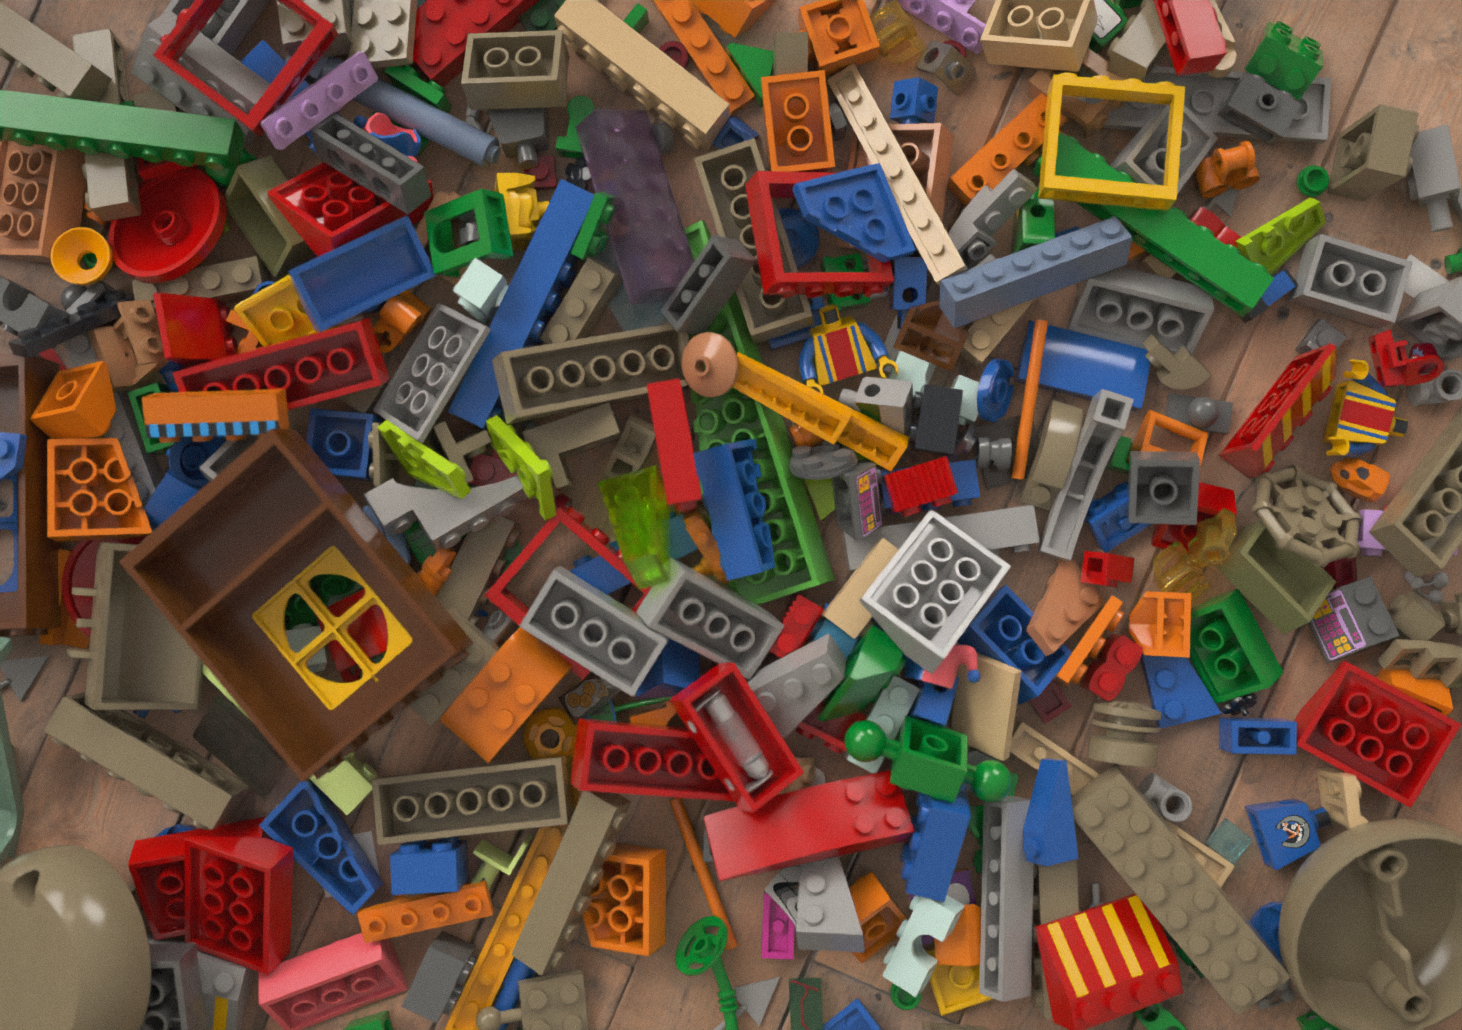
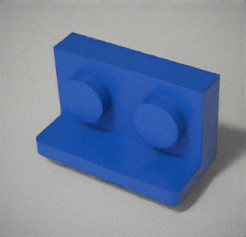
M1128 481L1118 484L1114 487L1113 491L1102 498L1091 501L1084 519L1089 525L1099 548L1105 553L1151 525L1148 523L1128 522Z

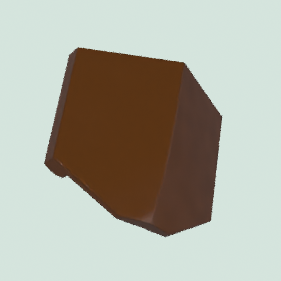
M939 300L909 308L893 348L952 372L969 335V331L965 325L953 328L940 309Z

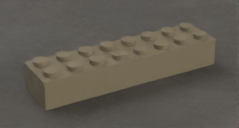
M1118 764L1111 766L1071 797L1074 820L1237 1016L1291 979L1282 960Z

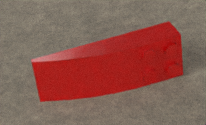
M891 770L833 781L776 795L754 813L739 809L736 806L704 816L703 820L718 882L905 842L914 832L901 788L896 784L890 783Z

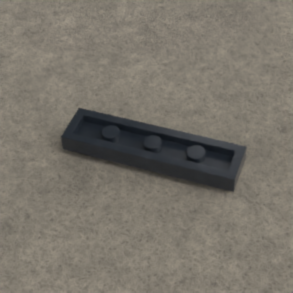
M124 290L109 292L104 296L105 300L98 303L88 302L76 308L77 312L71 315H58L48 320L49 324L44 327H32L19 332V338L8 342L14 355L30 358L120 317L121 313L117 304L119 302L135 301L134 294L125 293Z

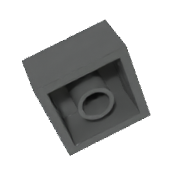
M442 930L429 946L401 1007L435 1023H438L443 1014L449 1016L463 991V987L459 986V984L463 986L476 963L477 958L472 956L476 946Z

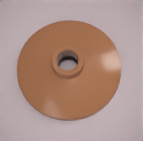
M713 332L701 333L693 337L686 345L682 356V370L688 385L692 390L704 397H718L727 393L732 388L737 379L739 368L737 354L732 344L722 335ZM703 361H704V363H705V365H706V369H705V370H704V368H703Z

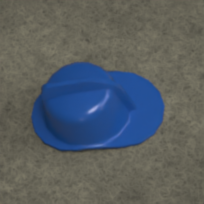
M192 436L180 437L181 440L174 442L171 449H168L166 455L169 456L171 472L181 481L205 487L210 481L203 476L200 467L226 440L213 437V440L196 442L193 441Z

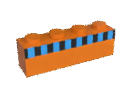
M285 389L153 393L142 398L147 438L159 437V441L162 443L180 441V437L192 436L193 441L196 442L213 440V436L225 435L226 440L246 439V435L258 434V437L261 438L270 429L289 428Z

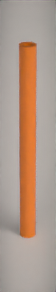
M1035 320L1011 477L1016 479H1024L1048 326V321Z
M675 797L669 800L711 912L713 916L720 918L727 926L728 938L725 948L726 950L733 949L738 946L707 863L703 861V853L682 798Z

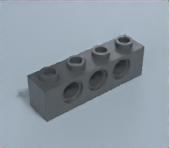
M335 112L310 129L311 137L320 160L406 214L411 213L431 197L424 166Z

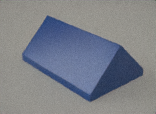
M669 638L637 689L636 698L647 699L677 695L700 678L699 653Z

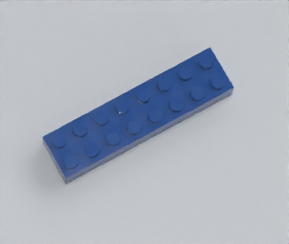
M560 180L489 326L491 330L476 353L448 410L449 413L481 429H485L487 432L486 420L498 415L505 423L506 419L492 360L501 352L543 344L540 337L546 329L550 317L555 314L562 302V299L559 298L564 288L569 289L574 281L576 271L573 269L578 259L583 260L571 254L594 194L567 181Z

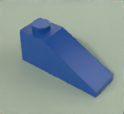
M1041 759L1023 826V849L1027 862L1050 866L1078 859L1067 760Z

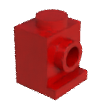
M1084 551L1080 582L1117 588L1118 582L1131 583L1135 558L1111 553Z

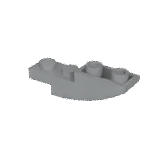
M1015 169L994 189L985 185L963 210L948 233L968 270L972 269L997 244L992 235L1038 190L1031 180Z

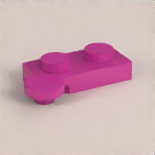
M764 891L761 958L793 959L795 925L778 903Z

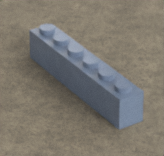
M1114 216L947 277L940 282L939 307L953 328L960 327L1127 265L1132 236L1117 217Z

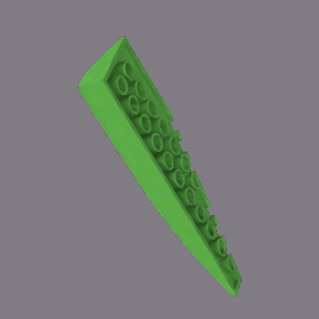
M704 220L676 232L680 274H683V277L712 237ZM734 291L706 332L722 335L732 344L736 354L739 352L763 364L757 345H754L741 304ZM687 333L689 341L697 334ZM703 361V368H704V370H705V369H706V365H705V363H704V361ZM733 387L727 393L718 397H704L690 388L691 400L695 404L696 420H693L694 433H698L699 451H696V453L727 443L756 438L757 450L752 451L754 465H760L761 478L756 479L758 493L761 496H765L766 509L762 516V521L769 525L775 567L761 573L733 579L729 582L730 587L738 595L759 605L834 581L835 578L803 479L794 476L789 469L793 448L782 415ZM700 482V488H701L702 499H703V489H702V485H701V482ZM705 507L706 512H707V515H708V518H709L710 525L712 526V522H711V519H710L709 511H708V509Z

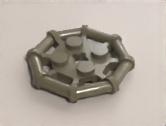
M1290 465L1288 469L1273 473L1264 472L1257 477L1256 484L1258 488L1256 501L1252 506V513L1264 524L1276 541V547L1279 550L1284 548L1312 561L1316 567H1325L1328 563L1339 559L1356 557L1360 551L1358 544L1359 525L1362 524L1363 520L1361 514L1354 512L1336 488L1338 484L1334 481L1331 483L1307 473L1299 465ZM1287 482L1288 489L1283 490L1278 486V484ZM1270 498L1274 500L1273 504H1276V506L1271 505L1269 502ZM1326 498L1330 500V502L1333 504V506L1336 508L1339 514L1336 513V511L1333 509V507L1330 505ZM1339 527L1345 528L1344 538L1338 534ZM1298 538H1299V539H1302V540L1306 541V543H1302V542L1298 541L1297 539H1298ZM1329 544L1332 548H1323V545Z

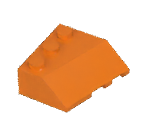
M118 438L47 439V537L55 541L118 540L146 536L153 532L146 512L143 510L144 506Z
M616 843L613 853L605 860L602 866L604 873L601 880L593 887L589 895L591 903L582 914L591 947L650 956L666 944V850Z

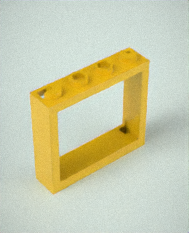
M1070 72L1059 75L1054 74L1047 93L1038 198L1168 211L1177 200L1185 86H1175L1174 83L1168 81L1157 84L1142 83L1141 80L1135 78L1124 81L1110 80L1109 77L1102 75L1091 78L1077 77L1076 74ZM1062 95L1170 105L1163 186L1055 176Z

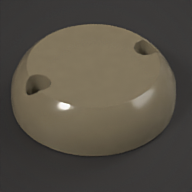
M1398 818L1377 820L1355 826L1330 838L1319 846L1297 870L1290 882L1281 907L1279 917L1280 955L1297 992L1321 1018L1342 1030H1425L1442 1023L1462 1010V836L1437 823L1423 820Z
M70 844L40 848L19 855L9 861L0 869V1030H140L148 1007L151 987L150 950L141 913L124 880L105 859L93 851Z

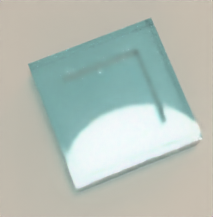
M1224 818L1205 843L1234 865L1253 839L1230 820Z

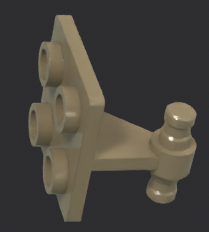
M372 423V431L368 434L369 448L373 450V463L369 467V476L371 482H374L375 488L392 478L399 484V462L377 429L382 423ZM427 435L424 445L440 455L433 436Z

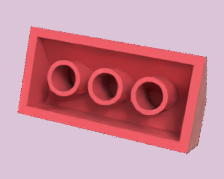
M362 933L343 940L334 941L330 945L313 951H307L300 956L281 962L269 975L258 972L259 1005L284 1030H301L408 990L407 982L392 941L388 938L365 943Z

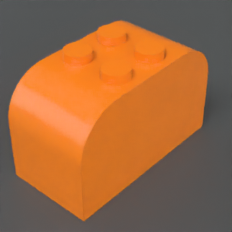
M520 627L450 705L441 717L440 722L489 764L498 757L563 682L573 666L547 643Z

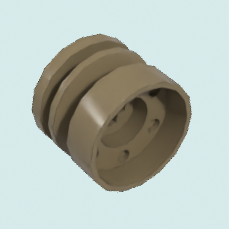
M1129 701L1093 702L1092 711L1107 714V718H1091V724L1105 728V734L1089 736L1087 757L1120 765L1156 767L1159 745L1146 741L1144 738L1145 734L1160 733L1161 728L1146 724V719L1162 720V711L1154 710L1145 706V704Z

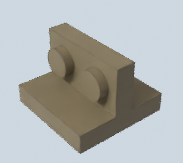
M437 419L430 432L443 458L463 469L467 476L465 479L467 483L474 480L463 455L472 458L486 451L485 445L492 442L487 431L477 427L454 439L446 422Z

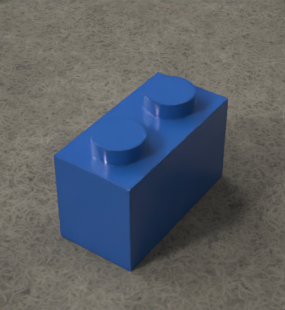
M1219 717V749L1229 753L1297 755V722L1283 718Z

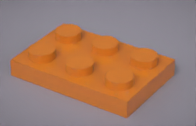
M1114 596L1110 597L1058 673L1057 681L1067 688L1071 683L1079 684L1087 672L1088 666L1084 665L1090 656L1096 659L1106 644L1103 636L1107 630L1113 633L1122 621L1125 614L1121 611L1122 601Z

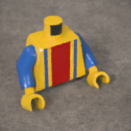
M828 305L819 310L822 325L809 330L810 337L804 341L798 360L803 384L823 394L821 386L877 369L876 363L880 364L879 374L881 378L887 379L883 373V369L887 366L893 367L898 375L897 364L892 360H888L889 353L880 336L863 322L856 323L852 316L840 318L837 305Z
M1349 359V362L1352 364V371H1344L1343 377L1350 378L1353 381L1348 380L1336 384L1323 437V442L1332 443L1333 445L1331 451H1326L1327 456L1339 455L1346 458L1361 456L1372 452L1375 446L1385 444L1388 435L1401 438L1406 433L1408 421L1393 416L1396 401L1388 397L1387 391L1370 375L1369 365L1364 360Z

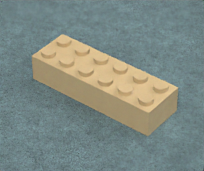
M566 0L556 12L554 18L558 27L557 30H563L568 51L573 54L579 52L586 58L585 62L591 69L597 73H600L602 70L611 77L609 81L621 92L627 90L635 96L634 101L646 111L652 109L659 115L658 119L661 123L664 122L669 125L671 130L676 128L684 134L683 139L694 149L700 147L707 152L730 118L729 103L597 0Z

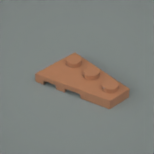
M1072 558L1069 562L1057 559L1056 565L1058 566L1054 575L1049 577L1046 584L1048 589L1044 598L1038 602L1026 629L1045 656L1054 653L1105 603V600L1092 584L1080 582L1082 570Z

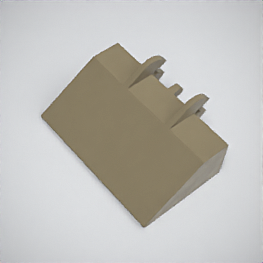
M98 542L94 588L72 587L71 593L81 596H93L92 618H77L76 627H91L89 649H67L66 656L72 658L88 659L85 704L94 710H199L203 662L119 562L138 544Z

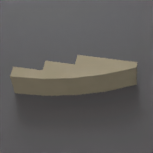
M1395 639L1377 660L1384 670L1409 669L1415 679L1440 678L1446 688L1462 687V647L1425 640Z

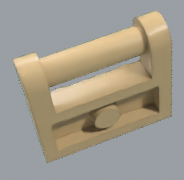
M1331 767L1317 768L1321 805L1328 812L1331 824L1345 826L1348 830L1368 823L1367 819L1361 816L1359 799L1362 796V790L1356 775Z

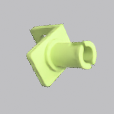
M529 833L515 857L482 839L474 849L473 854L484 861L476 875L472 878L471 883L481 882L485 878L490 890L500 870L510 875L534 835Z

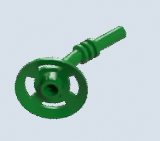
M707 916L696 921L682 936L676 949V966L680 972L687 976H697L712 968L719 988V992H717V997L720 998L718 1004L722 1005L719 1007V1010L723 1012L726 1030H739L736 1016L738 1004L735 1003L737 1002V997L734 996L736 995V990L732 989L721 958L728 938L727 926L720 918ZM711 927L719 928L716 936L706 934L705 929ZM695 938H697V939L693 942V944H692V946H691V948H690L689 956H687V952H688V949H689V947H690L692 941H693ZM695 963L703 965V967L698 969L689 968Z

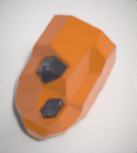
M1345 458L1332 464L1329 469L1332 481L1338 484L1340 490L1368 503L1376 502L1384 494L1390 482V473L1360 459Z

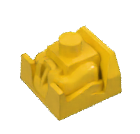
M496 173L494 192L504 195L513 252L527 250L528 241L532 239L538 223L541 221L549 205V201L537 202L536 189H534L535 176L520 173Z

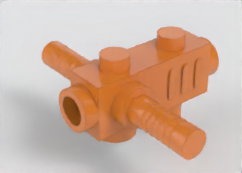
M699 509L689 513L682 520L686 525L687 532L704 557L701 559V563L692 569L704 576L715 574L717 579L722 581L723 584L730 582L731 580L727 581L726 574L721 568V555L717 541L712 536L709 521Z

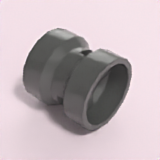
M988 437L976 438L974 449L976 468L986 469L989 465H992L997 469H1009L1012 455L1010 438H999L993 442Z

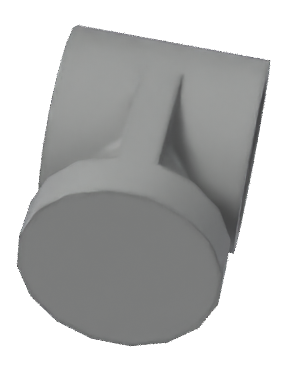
M1456 369L1445 370L1439 377L1430 382L1406 387L1409 402L1413 406L1442 404L1461 399L1462 372ZM1443 380L1448 385L1447 393H1445L1442 389Z
M1153 772L1148 774L1138 787L1162 817L1172 822L1185 820L1192 811L1190 797ZM1172 796H1176V807L1171 811H1167V800Z

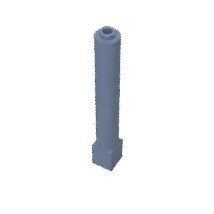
M290 55L285 60L286 63L290 60ZM337 56L321 58L305 79L315 83L342 64L344 60ZM379 78L374 84L351 99L376 113L387 115L390 120L407 129H415L419 135L483 168H487L490 164L494 165L501 155V147H499V140Z

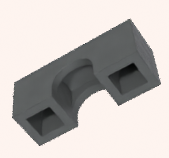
M0 275V326L2 325L1 328L19 337L18 333L32 327L41 328L48 325V320L52 317L62 314L71 315L58 306L35 296V293L20 284Z

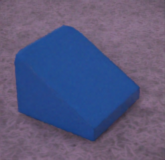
M734 116L728 119L714 140L713 145L720 150L753 138L756 141L759 133L739 117Z

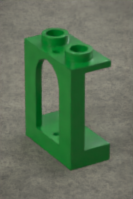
M481 188L424 212L431 262L435 275L458 278L460 277L459 269L471 265L475 258L482 261L487 258L506 260L514 257L504 195L502 193ZM475 210L479 241L455 249L451 220Z

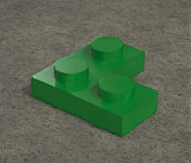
M595 192L571 254L585 259L599 255L600 252L603 253L606 250L611 235L607 234L610 229L608 224L615 212V206L612 205L615 199L614 196L605 192Z

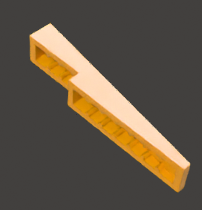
M737 352L739 368L737 379L732 386L733 388L834 445L838 441L890 472L892 471L908 446V436Z

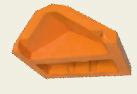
M1146 591L1129 614V634L1135 643L1142 647V653L1145 656L1190 658L1191 593Z
M964 904L965 907L952 934L943 942L933 937L935 959L939 960L937 964L968 967L980 964L981 907L975 904Z

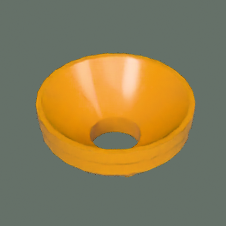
M87 227L72 228L63 232L56 239L51 249L50 258L54 271L68 283L78 286L93 285L106 277L113 263L112 249L107 240L97 231ZM88 253L95 254L97 257L95 267L89 270L82 269L80 264L81 258Z
M555 707L546 708L534 714L528 721L524 731V744L529 755L533 759L570 755L571 759L575 751L577 720L568 711ZM547 729L555 730L559 734V744L554 748L544 746L541 741V735Z

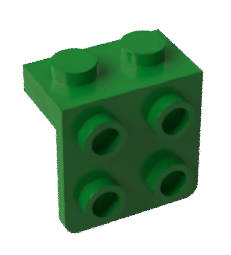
M1268 21L1264 27L1263 39L1244 66V70L1264 78L1270 85L1286 91L1294 98L1300 100L1323 67L1321 44L1311 37L1304 36L1302 39L1292 34L1294 30L1281 21H1277L1276 24Z
M390 66L384 71L392 81L393 86L446 113H449L452 106L444 95L446 91L432 80L427 84L419 79L420 74L410 66ZM390 120L391 123L395 126L407 129L406 127ZM419 135L421 138V149L417 156L422 154L430 142L429 139Z

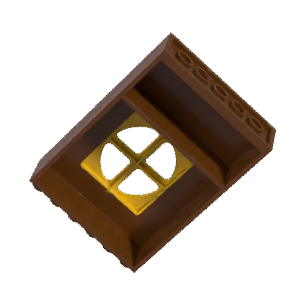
M270 429L119 561L302 782L313 776L319 780L325 774L338 767L345 761L344 758L363 746L372 734L389 724L394 719L393 715H396L402 709H406L419 698L416 692L420 694L442 679L444 674L441 670L446 672L468 657L469 653L466 649L473 644V641L296 430ZM337 574L358 582L365 588L366 593L361 600L341 617H335L311 589L309 582L316 575ZM295 593L305 600L325 626L324 631L300 652H295L290 647L284 622L288 600ZM374 604L381 607L388 627L387 650L384 658L379 663L372 662L348 633V626ZM335 639L340 642L360 666L363 676L358 681L349 683L329 681L311 672L307 667V662L331 640Z

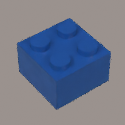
M310 408L306 443L336 478L371 481L369 467L373 463V450L369 448L368 434L372 431V423H383L384 420L374 414Z
M458 836L439 838L437 842L419 840L400 845L390 855L392 895L458 892L469 879L468 840H458Z

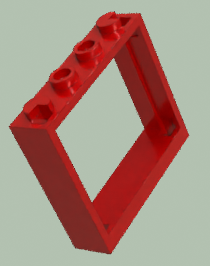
M195 0L189 9L185 8L180 12L176 19V26L170 34H166L159 39L162 43L153 56L163 66L254 134L261 137L265 131L260 122L288 102L339 34L332 23L303 1L278 0L311 25L313 30L247 115L177 62L224 2V0Z
M757 171L745 185L764 295H782V298H788L795 294H806L808 298H816L824 294H835L836 297L841 298L853 294H864L865 297H870L872 294L883 293V290L894 282L890 261L883 263L867 253L870 272L784 273L771 198H795L792 188L796 183L835 173Z
M680 378L646 384L668 506L676 509L679 514L693 512L698 509L697 505L703 504L695 466L694 448Z
M562 506L556 511V516L547 521L484 596L515 623L520 625L530 608L506 587L561 522L644 593L631 609L635 613L656 579L648 570L644 569L641 572L632 564L635 561L634 558L622 548L618 551L608 543L610 538L597 527L591 529L583 521L586 517L581 512H578L572 506L569 509L566 506ZM553 648L573 666L570 670L583 680L590 673L589 669Z

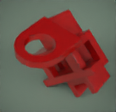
M1391 329L1368 337L1377 382L1383 388L1396 387L1397 385L1408 387L1427 383L1439 377L1444 370V362L1436 355L1408 359L1405 350L1407 341L1394 342ZM1428 363L1436 364L1435 369L1431 373L1426 375L1418 374L1419 369L1423 365Z

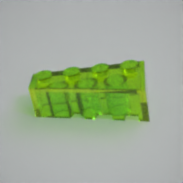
M657 466L598 481L597 485L608 511L610 523L616 534L615 537L624 563L637 587L643 589L669 582L670 506L667 503L664 481Z

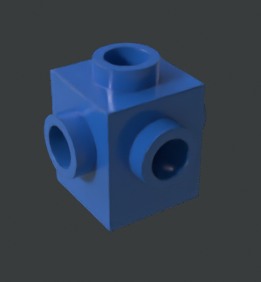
M920 77L895 81L890 119L900 124L934 123L938 87Z

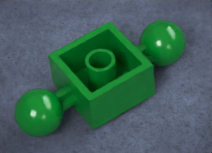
M905 715L896 741L886 738L881 726L870 720L855 722L849 727L845 735L846 750L855 760L872 762L880 756L892 759L890 783L896 784L905 790H915L927 794L934 799L954 803L963 782L970 784L973 793L979 799L994 803L1003 800L1012 788L1011 773L1001 762L986 760L976 766L967 764L966 734Z

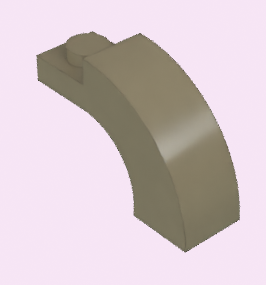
M1052 399L1041 425L1038 450L1020 493V502L1050 511L1059 489H1062L1075 455L1082 425L1083 410L1081 408Z

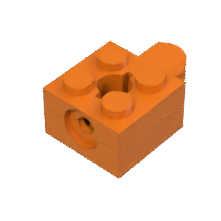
M819 0L799 7L798 24L800 31L797 32H808V62H812L815 71L825 70L826 77L842 71L853 63L858 66L877 59L880 45L864 0Z

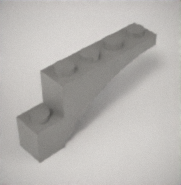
M1104 389L1092 397L1084 426L1080 431L1068 476L1063 488L1059 489L1050 509L1037 552L1066 562L1071 561L1093 495L1122 431L1125 430L1134 399Z
M518 476L498 483L470 488L471 492L463 499L440 489H425L397 484L393 478L364 494L368 505L388 536L393 533L400 534L405 532L417 520L436 551L442 547L447 549L454 546L460 541L461 536L470 531H480L488 525L489 520L497 515L504 516L511 513L517 507V504L523 500L536 498V496H533L529 499L523 490V485Z

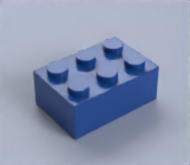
M1005 584L991 593L957 642L960 645L971 646L980 654L1021 670L1017 704L1020 705L1041 694L1069 659L1072 652L1063 643L1054 653L1045 656L1026 631L1033 612Z
M961 785L954 803L946 800H937L927 794L918 792L916 806L919 807L917 816L912 815L910 818L914 832L911 834L909 843H903L900 853V862H903L901 879L905 880L906 893L941 902L945 901L971 817L965 785Z

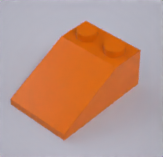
M825 70L761 77L769 171L832 173L835 168Z

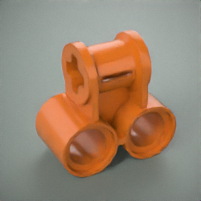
M1243 141L1239 146L1226 150L1217 148L1214 150L1212 157L1205 158L1200 162L1193 173L1203 198L1218 196L1229 188L1233 190L1245 189L1260 180L1261 177L1255 163V152L1249 141Z
M409 289L391 297L379 313L381 318L373 329L381 353L390 352L395 347L400 346L411 331L417 329L432 310L429 305ZM386 331H388V332L390 333L389 338H388L389 340H387V338H386V336H387V334H388Z

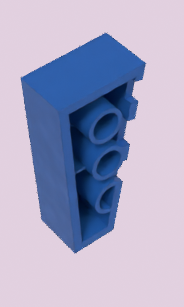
M756 438L727 443L693 453L697 476L700 478L703 489V503L709 511L712 522V536L717 541L721 555L720 565L726 574L727 581L761 573L775 567L769 525L762 521V516L766 509L765 496H761L758 493L756 479L761 478L760 465H754L752 451L757 450Z
M310 779L305 782L300 781L259 825L274 841L293 847V859L352 915L384 884L332 800Z

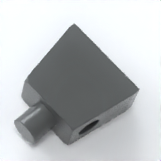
M548 107L487 109L505 156L507 158L518 156L519 166L523 169L537 166L536 152L549 148Z

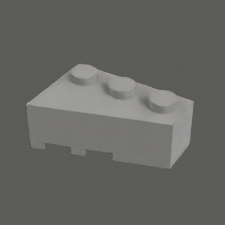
M827 634L759 669L750 680L747 678L748 685L783 739L845 678L846 657L831 635Z
M839 856L801 864L796 936L799 949L865 952L863 933Z

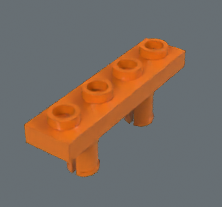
M466 881L458 892L426 893L413 897H408L405 894L395 895L390 902L360 908L357 915L364 941L369 943L489 917L493 915L494 909L487 881L472 884Z

